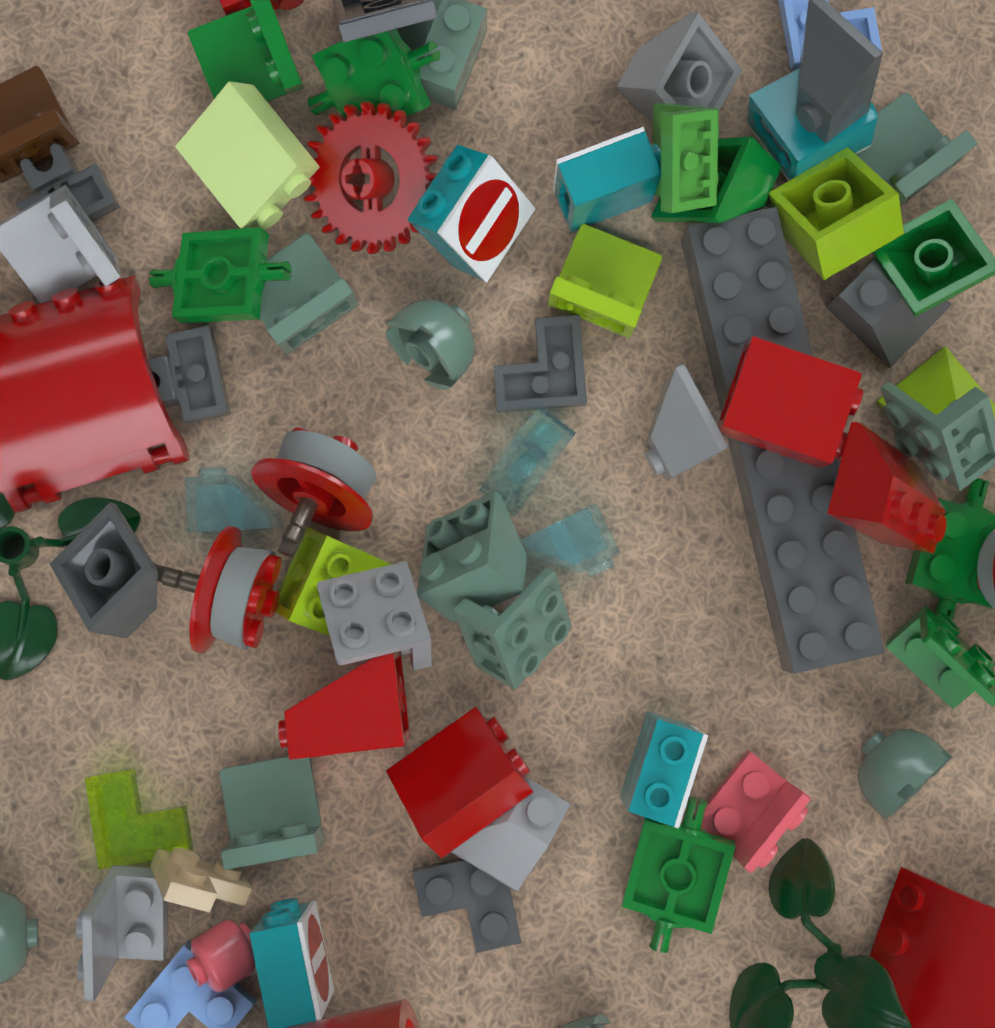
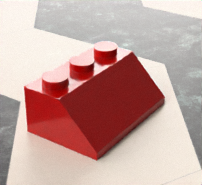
M851 422L827 514L882 544L934 554L937 542H940L945 535L947 525L944 515L945 509L911 458L905 456L904 453L863 424Z

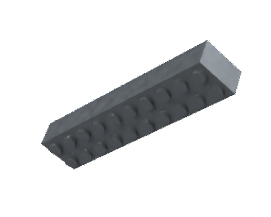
M777 207L745 213L721 223H700L688 226L681 239V245L722 412L742 349L752 336L810 356L813 355ZM727 437L782 671L795 674L884 654L855 529L827 514L839 470L838 460L834 459L833 464L820 469Z

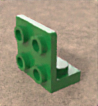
M250 0L251 7L188 31L189 39L214 99L229 81L254 85L267 102L304 89L270 0Z
M925 606L886 641V648L952 709L957 707L973 692L981 696L990 706H995L994 660L981 646L974 644L970 647L958 636L961 630L945 613L940 612L936 615Z

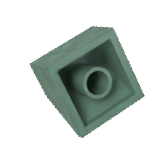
M434 0L438 18L397 28V31L411 51L427 44L429 41L436 43L438 47L423 56L439 50L440 60L419 68L421 83L430 101L457 110L487 33V8L465 0Z

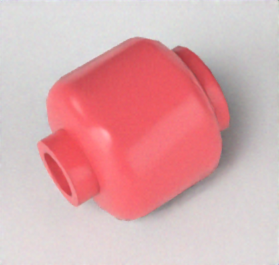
M223 920L192 940L191 951L193 957L187 960L186 964L192 978L199 987L207 983L212 990L223 992L254 972L256 965L249 935L251 931L245 923L237 925L232 920Z

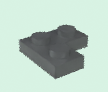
M580 315L535 318L538 362L494 366L497 413L580 407L587 404Z
M461 858L413 868L412 872L422 917L467 907L476 953L521 943L509 887Z

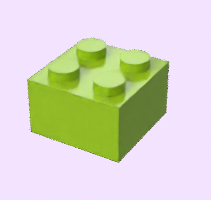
M848 147L769 192L772 208L777 207L784 238L823 280L904 234L899 193Z

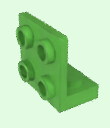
M656 103L653 105V144L656 143L661 151V178L654 195L661 197V211L677 213L717 205L718 109L671 103Z

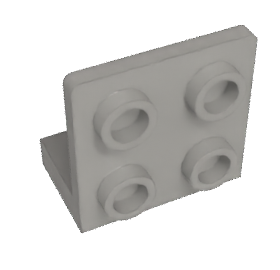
M66 185L0 223V251L40 303L52 300V297L60 291L77 288L96 276L100 278L105 286L121 278L119 259Z
M407 561L317 583L323 613L338 665H346L399 651L401 656L409 654L414 671L432 666L431 637Z
M113 865L104 881L96 885L93 898L88 907L81 909L76 923L77 939H82L83 952L78 962L77 979L84 984V1001L96 1000L118 958L164 961L168 952V902L163 901L151 868Z

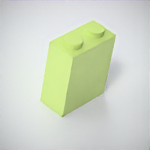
M229 81L175 146L240 229L258 227L267 229L277 223L283 215L281 209L290 199L300 196L308 189L311 184L309 178L320 167L261 93L251 84Z

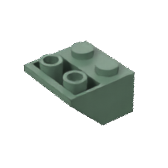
M494 491L427 524L417 595L453 623L457 622L453 609L464 598L471 600L481 607L483 605L492 607L520 595L524 591L527 554L500 494Z

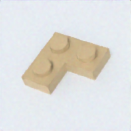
M175 847L172 852L157 848L150 867L163 901L209 913L215 899L242 906L246 905L252 887L244 873H242L243 869L241 867L224 870L222 860H217L216 864L199 860L200 857L196 853L184 848Z

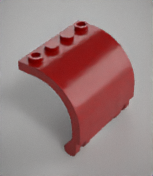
M135 275L119 278L107 286L100 280L95 284V287L79 292L77 288H69L55 294L50 301L36 305L34 301H26L12 307L7 314L0 315V493L3 492L15 513L29 510L32 508V504L44 501L46 504L59 501L62 498V491L141 468L147 474L159 470L161 464L173 461L177 465L189 461L186 443L173 426L147 359L138 315L141 290ZM163 443L165 444V445H162V446L153 448V446L160 445V444H163Z
M900 867L869 956L879 961L888 971L894 983L900 1004L911 1023V1028H995V907L947 887L914 870Z

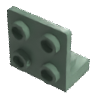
M903 93L877 113L878 120L871 147L858 153L857 156L899 193L900 206H902L959 163L978 143L967 130L952 141L947 135L943 137L911 95Z
M308 233L303 234L267 259V263L288 261L292 268V273H289L292 277L289 281H267L265 283L260 318L268 328L267 331L286 355L359 305L344 278H340Z
M887 382L881 387L886 405L883 406V411L894 425L896 435L893 439L896 446L908 458L915 456L922 461L928 472L936 480L942 481L945 479L961 491L995 465V418L987 394L974 387L958 400L950 403L942 412L935 415L892 383Z
M545 568L501 615L488 605L481 607L467 598H464L453 609L475 666L514 690L526 677L535 673L540 662L556 645L561 644L566 639L572 628L556 572L549 568Z
M289 756L225 767L220 770L219 774L231 841L221 850L224 870L318 853L325 843L311 757L289 760Z

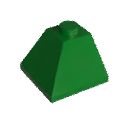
M752 136L718 138L717 205L669 213L661 211L660 197L651 218L656 222L721 223L764 207L782 166Z
M953 199L904 224L903 235L872 252L914 317L995 275V257Z

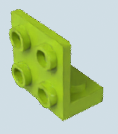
M582 224L579 227L560 276L556 277L549 294L548 306L570 315H580L582 320L630 339L661 264L662 256L604 231Z
M308 527L278 590L280 596L276 612L288 621L329 636L317 583L392 564Z

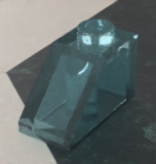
M540 406L516 433L480 491L485 495L496 491L501 495L507 511L516 516L558 460L576 432Z
M226 468L199 469L198 477H185L187 532L194 534L220 533L229 525L239 528L240 532L286 529V520L243 481L235 476L227 475Z
M597 503L520 540L528 557L574 573L587 570L590 577L615 566L611 557L621 553Z

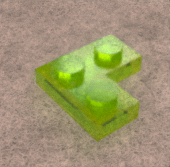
M135 768L85 777L98 870L110 868L113 865L122 866L151 861L157 848L170 852L175 847L193 851L187 805L142 813Z

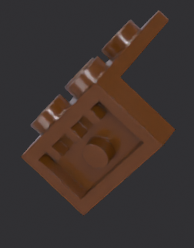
M34 66L0 84V183H4L23 173L20 162L25 158L29 159L34 167L53 158L50 152L52 144H60L66 150L80 144L44 72L38 66Z

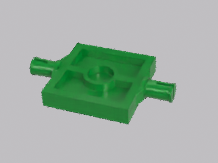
M397 29L344 43L341 40L312 55L327 90L309 97L307 101L308 107L323 102L310 111L314 115H319L335 107L346 119L347 113L344 111V106L348 104L354 105L362 112L360 104L363 101L371 102L376 112L378 111L377 106L380 103H387L391 108L392 117L393 113L397 110L405 111L406 116L424 110L431 103L421 83L419 68L440 60L439 50L423 56L438 46L435 42L429 41L427 44L411 51L401 39Z
M261 227L182 233L180 254L172 269H152L149 274L153 277H148L152 288L172 287L174 301L171 317L180 323L260 320L265 283L267 281H289L292 277L289 274L292 273V268L288 261L267 263L269 234Z
M977 478L969 484L965 503H954L938 498L945 509L944 515L947 522L945 535L940 542H937L934 554L917 550L913 551L905 584L924 589L935 598H938L936 615L943 612L953 620L957 604L966 603L993 609L977 585L979 553L984 541L995 529V515L983 507L988 486L990 485V482Z
M690 796L688 798L683 822L680 823L679 828L646 817L644 818L622 907L643 913L656 922L652 939L649 943V947L656 952L660 937L663 935L660 953H668L674 928H692L709 934L713 932L736 845L734 840L710 834L701 828L705 809L708 805V802L701 798L699 799L695 815L693 814L697 797Z

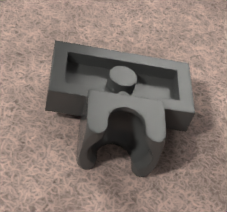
M52 144L50 147L54 161L48 171L42 172L40 169L35 168L33 163L26 158L20 162L21 169L31 189L36 194L16 203L19 211H22L64 185L69 188L92 222L120 208L98 165L95 163L78 171L70 154L60 144Z
M206 325L166 334L169 357L164 355L148 359L153 377H160L158 391L165 408L180 405L183 422L187 424L230 415L231 412L213 328Z

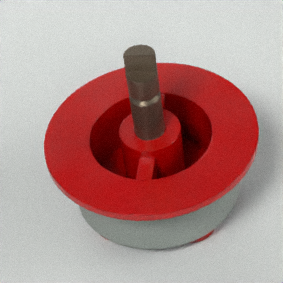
M296 427L284 436L277 458L261 459L254 464L251 475L255 484L271 500L293 513L290 525L287 526L282 536V542L277 550L280 554L291 558L294 557L310 521L342 531H362L371 525L373 512L364 500V497L376 481V472L372 465L357 452L359 448L352 440L343 436L330 438Z
M229 525L219 533L212 544L200 575L189 572L183 573L181 570L155 564L158 570L157 581L162 582V585L195 593L189 624L190 645L194 652L205 653L214 644L216 639L243 650H248L250 647L255 649L258 647L264 630V620L266 617L272 618L274 616L280 596L279 591L273 589L280 573L282 558L276 556L273 550L242 547V536L239 528Z

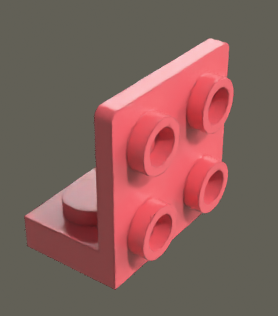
M748 750L708 799L701 828L710 834L734 840L736 847L733 857L749 873H753L757 867H765L774 858L778 851L776 843L787 829L792 831L801 824L808 812V808L805 806L811 798L782 778Z

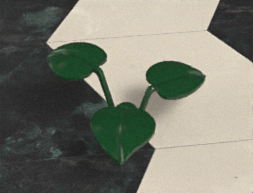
M3 492L0 493V562L9 566L8 574L13 578L21 598V605L13 601L0 602L1 680L9 681L16 679L39 666L52 651L58 635V623L54 612L43 605L30 606V596L22 578L21 569L28 568L35 563L39 556V548H61L68 546L110 502L118 506L131 529L136 533L141 521L140 513L128 504L114 499L98 497L81 499L67 506L59 515L58 525L65 538L49 539L42 536L34 538L18 527L8 526L12 522L15 512L12 510Z
M809 838L799 840L776 864L769 879V897L771 904L780 916L790 920L801 916L802 925L827 948V952L821 955L815 962L814 973L816 977L814 979H789L781 983L779 973L772 964L765 962L756 963L746 968L739 975L732 991L729 1008L730 1027L791 1028L794 1018V1007L786 991L800 988H816L820 990L825 988L830 991L822 1002V1016L828 1028H911V1023L900 1004L894 983L884 966L870 956L861 954L848 956L842 954L841 945L830 940L812 922L811 916L822 917L831 910L835 897V881L829 862L822 849Z

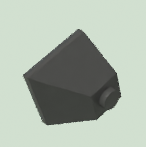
M809 0L800 55L795 114L805 130L811 133L814 132L827 143L869 112L883 52L825 0Z
M874 257L826 308L890 368L952 304L946 300L914 317Z
M110 502L50 563V566L89 632L127 639L157 609L158 570L118 506Z

